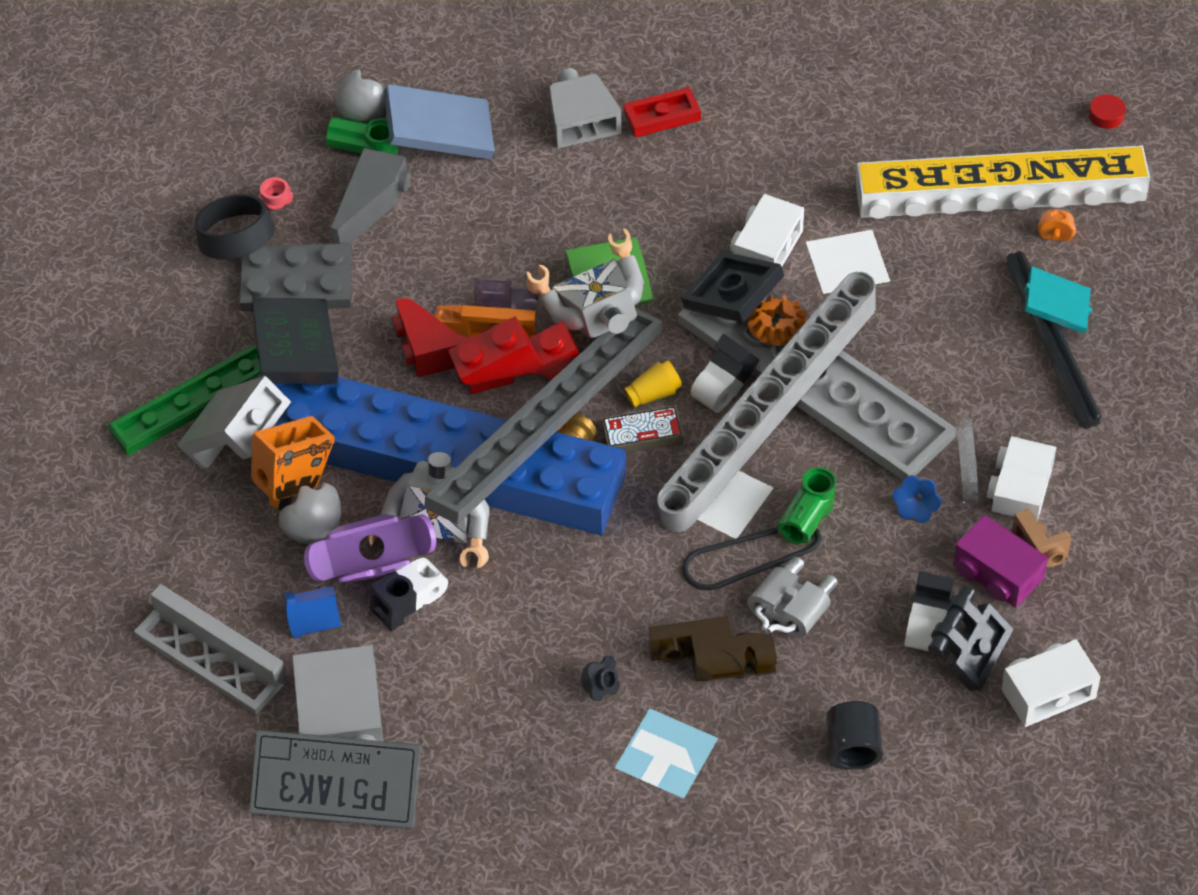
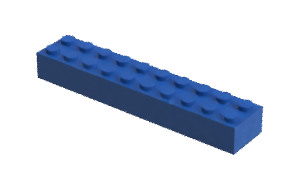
M338 377V384L335 385L274 384L291 401L274 426L313 416L335 436L326 464L397 482L404 473H413L418 462H428V457L436 452L448 454L451 457V467L456 468L507 421L506 419ZM555 432L489 494L485 500L489 507L602 536L626 477L625 449Z

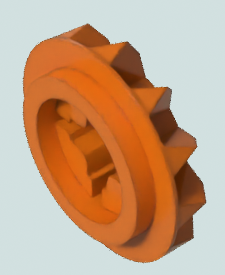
M769 294L767 299L762 301L748 317L747 324L749 331L757 340L768 345L782 346L787 345L806 323L807 316L806 311L801 309L798 300L791 302L787 299L786 295L781 299H774ZM782 313L783 319H780L779 323H776V326L773 327L772 318L776 314Z

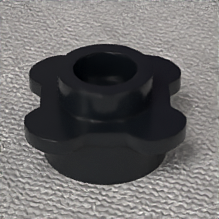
M604 656L601 662H590L582 671V686L589 693L593 701H601L604 695H614L619 690L620 683L617 671L615 670L616 661L612 656Z

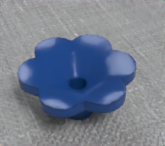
M914 475L907 476L903 480L902 486L897 487L893 492V500L898 504V514L904 519L914 518L920 523L927 522L931 518L932 512L937 511L941 506V498L936 494V484L931 479L920 480Z

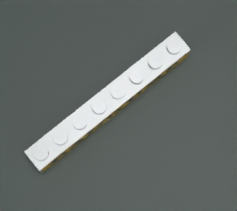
M1142 145L857 163L856 191L860 218L873 217L880 219L886 216L900 215L920 216L933 213L990 212L999 209L1015 208L1025 210L1032 207L1052 206L1060 208L1066 205L1088 204L1095 206L1101 203H1134L1146 201L1150 174Z

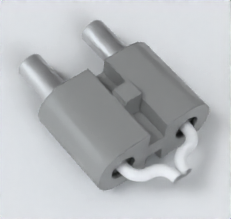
M793 557L784 568L776 567L767 575L748 598L747 605L749 610L763 622L761 628L764 631L772 632L778 630L795 638H803L830 606L828 595L838 584L837 579L832 575H827L818 586L808 581L801 585L797 583L799 577L797 573L804 566V562L799 557ZM774 620L780 622V625L773 624L769 626Z

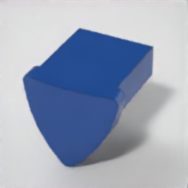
M333 586L294 594L293 591L282 593L289 628L294 639L303 637L302 635L341 627Z

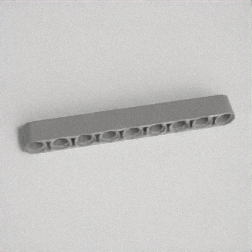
M856 271L848 274L664 485L657 496L660 521L667 530L682 532L689 529L873 315L876 310V288L872 276L865 272ZM840 320L841 322L834 323L832 321ZM818 346L819 348L811 349L809 347ZM790 372H796V373H797V374H795V375H787V373H790ZM765 399H775L774 401H771V402H765V401H763V400H765ZM744 425H751V426H752V427L747 428V429L740 428L741 426H744ZM720 452H728V453H729V454L724 455V456L716 455V454H718V453H720ZM697 479H705V480H706V481L701 482V483H694V482H693L694 480H697ZM674 506L683 507L676 511L669 510L671 507Z

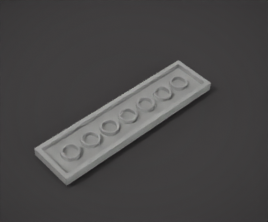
M685 308L678 314V324L715 350H718L715 345L722 334H725L760 359L751 373L755 378L761 375L786 346L768 345L757 340L749 331L748 318L744 323L686 310ZM778 313L772 318L773 327L776 326V323H779L780 319H783L782 313ZM812 346V347H809V348H811V349H816V348H819V347H818V346ZM843 350L796 403L798 408L901 480L910 475L916 476L956 437L957 428ZM796 372L787 373V375L797 374Z

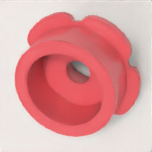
M272 177L266 179L261 184L258 198L264 202L268 209L280 210L285 205L291 203L293 193L290 192L291 188L284 179Z

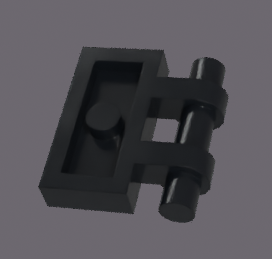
M963 586L958 595H954L950 599L946 607L948 613L943 622L937 623L931 633L932 641L928 646V651L935 656H942L947 647L951 655L945 666L969 691L980 690L1014 629L990 603L978 605L976 608L972 604L976 592L968 586ZM961 621L966 625L962 635L956 630Z

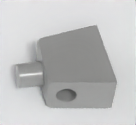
M572 68L565 69L559 73L557 77L558 82L553 83L549 87L551 114L558 149L622 133L621 109L598 75L590 74L579 77L577 71Z

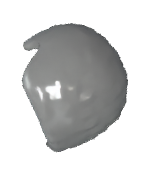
M359 69L354 70L346 76L343 75L337 85L335 94L337 111L342 115L343 119L363 123L383 118L387 114L385 105L386 91L378 82L362 79Z
M324 482L319 490L311 489L309 486L300 487L297 500L291 505L284 507L279 513V527L290 539L295 540L297 543L309 545L327 539V535L339 527L342 513L338 491L334 486Z

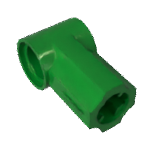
M338 117L331 118L326 136L327 147L362 154L365 148L398 155V146L390 145L387 119L378 118L368 123Z
M815 467L803 474L800 489L777 525V531L783 535L785 541L797 546L801 543L807 544L823 517L832 511L837 481L835 475L830 470Z

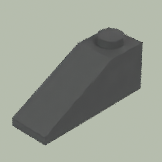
M363 149L331 226L333 244L352 243L397 205L401 193L408 191L411 180L410 172L406 171L405 156Z

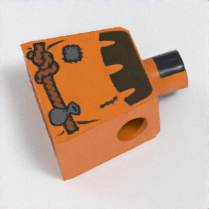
M313 416L253 432L251 478L269 497V504L276 509L283 510L284 507L291 505L293 495L298 494L300 487L309 486L311 489H315L319 484L335 436Z

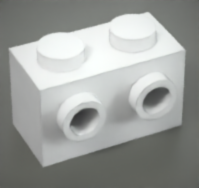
M764 194L758 205H752L749 209L742 232L736 231L730 251L737 255L778 263L782 267L803 232L804 207Z
M1076 639L1066 644H1054L1043 653L1029 659L1019 658L1013 661L1004 670L1001 690L1024 727H1027L1095 699L1100 675Z

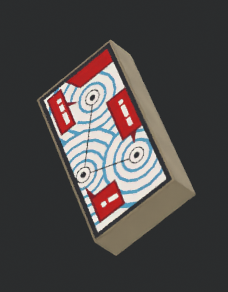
M676 405L602 418L606 445L625 449V453L683 443L684 435Z

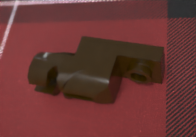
M728 616L649 627L651 661L663 660L673 662L684 656H691L696 681H712L733 677L738 679L744 678L745 667L747 666L755 672L756 676L776 673L775 664H777V656L772 633L741 632L737 633L736 636H732Z

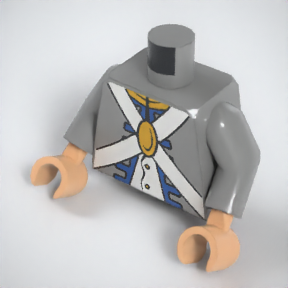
M623 229L625 242L622 244L614 243L611 233L608 236L611 252L620 257L618 262L614 258L552 286L553 290L548 286L549 271L544 265H538V273L541 280L533 279L531 274L527 272L528 290L535 294H541L540 301L555 324L563 321L568 329L579 330L587 337L595 338L608 331L614 334L622 333L628 327L629 322L635 320L637 313L634 305L640 302L644 280L635 256L630 255L632 243L628 230Z
M443 452L433 453L428 457V462H418L413 473H404L389 489L380 515L398 516L400 520L423 514L431 521L436 538L468 544L471 539L470 547L463 550L460 555V563L463 567L469 566L471 552H474L478 556L477 568H480L486 564L489 558L488 551L482 546V540L487 539L489 505L484 499L458 525L424 509L425 496L455 469L451 467V457ZM369 535L370 545L374 544L376 535Z

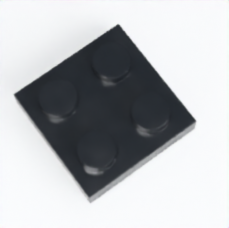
M722 251L681 297V300L686 310L744 323L784 277V272L781 264Z

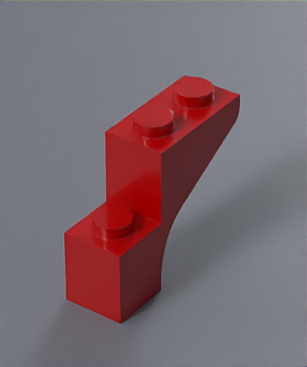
M402 298L395 300L397 315L392 316L391 319L396 337H403L405 344H401L406 365L414 366L417 377L453 368L456 370L448 350L473 337L456 333L412 299ZM456 370L458 380L460 383H462V380L460 379L459 374ZM513 377L467 386L470 394H475L513 384L514 381Z
M516 316L448 350L460 379L467 385L526 374H538L552 380L581 353L576 341L563 321L529 338Z

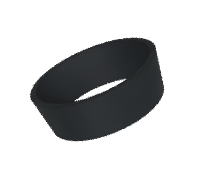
M235 194L219 198L206 205L195 218L199 250L204 255L215 259H232L248 255L263 247L272 238L275 231L274 222L264 202L260 198L249 194ZM245 214L259 216L248 227L233 233L211 234L206 232L214 224L228 217Z

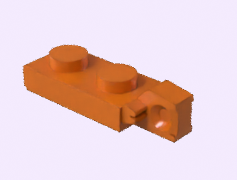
M445 305L437 306L435 317L463 336L475 337L514 316L517 317L529 338L537 334L536 310Z

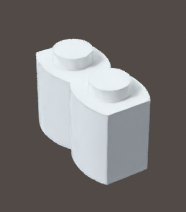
M1011 436L1008 447L1001 446L995 468L1001 470L999 477L992 475L989 483L987 498L993 499L992 511L1014 517L1015 513L1029 508L1038 521L1057 447Z

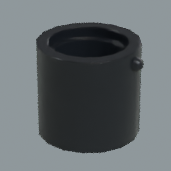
M847 701L831 707L826 715L831 763L845 770L866 769L878 764L882 760L883 749L879 710L876 706L863 701Z

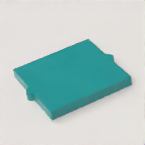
M1032 266L1028 274V283L1023 289L1026 293L1025 312L1084 334L1087 330L1088 316L1092 312V308L1089 306L1091 289Z

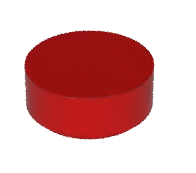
M1110 94L1099 95L1091 102L1089 118L1098 127L1105 129L1115 128L1122 124L1126 106L1117 96Z

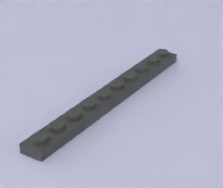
M635 308L637 317L629 322L625 331L619 334L608 331L600 335L425 496L424 509L458 525L662 332L663 321Z

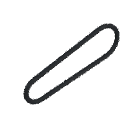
M777 527L699 548L691 552L684 560L683 574L688 583L697 589H718L790 561L793 557H800L816 550L821 542V534L819 529L816 528L814 532L815 542L811 546L709 585L698 583L690 576L688 567L694 557L706 552L778 533Z

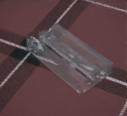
M962 420L957 424L963 503L965 505L979 504L972 420Z

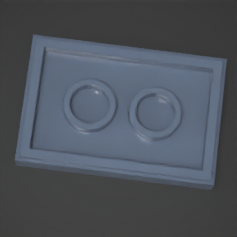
M387 84L385 89V105L390 145L492 159L495 148L488 101L486 99Z

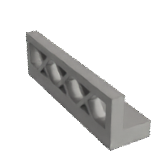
M162 584L150 594L154 610L133 631L135 637L244 708L257 715L287 682L284 664L279 658ZM162 619L173 626L174 636L157 638L149 632ZM197 641L204 646V655L186 657L181 654L180 644ZM228 661L234 665L235 674L217 677L211 673L210 663ZM258 680L267 687L253 700L242 693L241 683Z

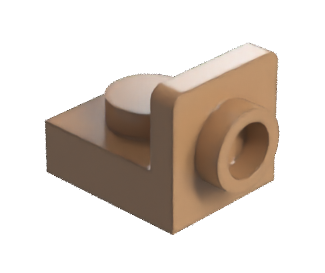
M1029 508L1015 513L1011 533L1048 557L1047 567L1057 566L1068 557L1072 539L1068 531L1048 538L1046 527L1041 521L1035 519Z

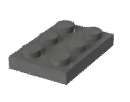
M351 243L263 246L248 255L242 256L241 311H252V297L326 299L327 308H351Z

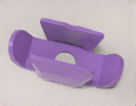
M388 514L367 518L339 526L327 535V539L309 544L304 553L305 567L310 577L318 582L342 575L345 576L338 578L339 582L379 579L410 564L409 560L402 559L433 552L436 547V534L431 521L423 514L400 520L398 516ZM367 535H376L384 543L383 554L375 560L366 559L359 550L361 540Z

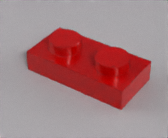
M690 87L623 104L624 115L635 138L701 121V110Z

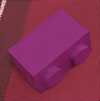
M984 515L956 543L953 565L963 577L969 580L974 579L986 587L995 599L1006 601L1016 608L1044 579L1048 557Z

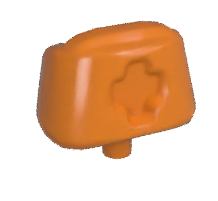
M1059 209L1043 212L1037 225L1039 237L1054 241H1070L1076 233L1073 216Z

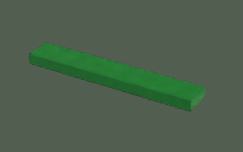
M256 343L107 424L109 432L129 456L196 419L217 391L259 377L260 370Z

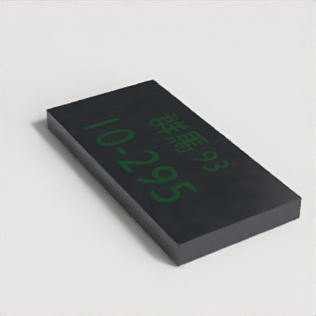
M252 297V316L260 377L266 376L273 384H338V367L326 299Z

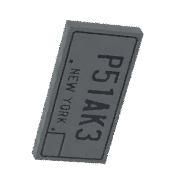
M257 730L249 813L413 828L415 825L422 745Z

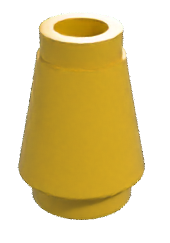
M669 360L662 364L657 361L630 383L629 386L625 387L624 392L632 406L636 408L639 405L675 395V390L682 387V382Z

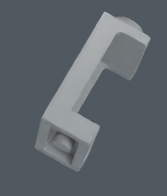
M266 376L219 390L177 446L201 469L209 468L226 444L242 460L250 458L252 456L253 432L273 427L291 401Z
M373 645L293 655L299 733L384 741Z

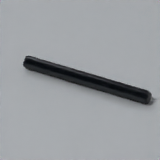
M1018 251L1008 254L1006 266L1025 304L1026 293L1023 289L1028 283V274L1031 266L1025 253ZM1029 313L1081 426L1086 429L1098 426L1102 415L1059 324Z

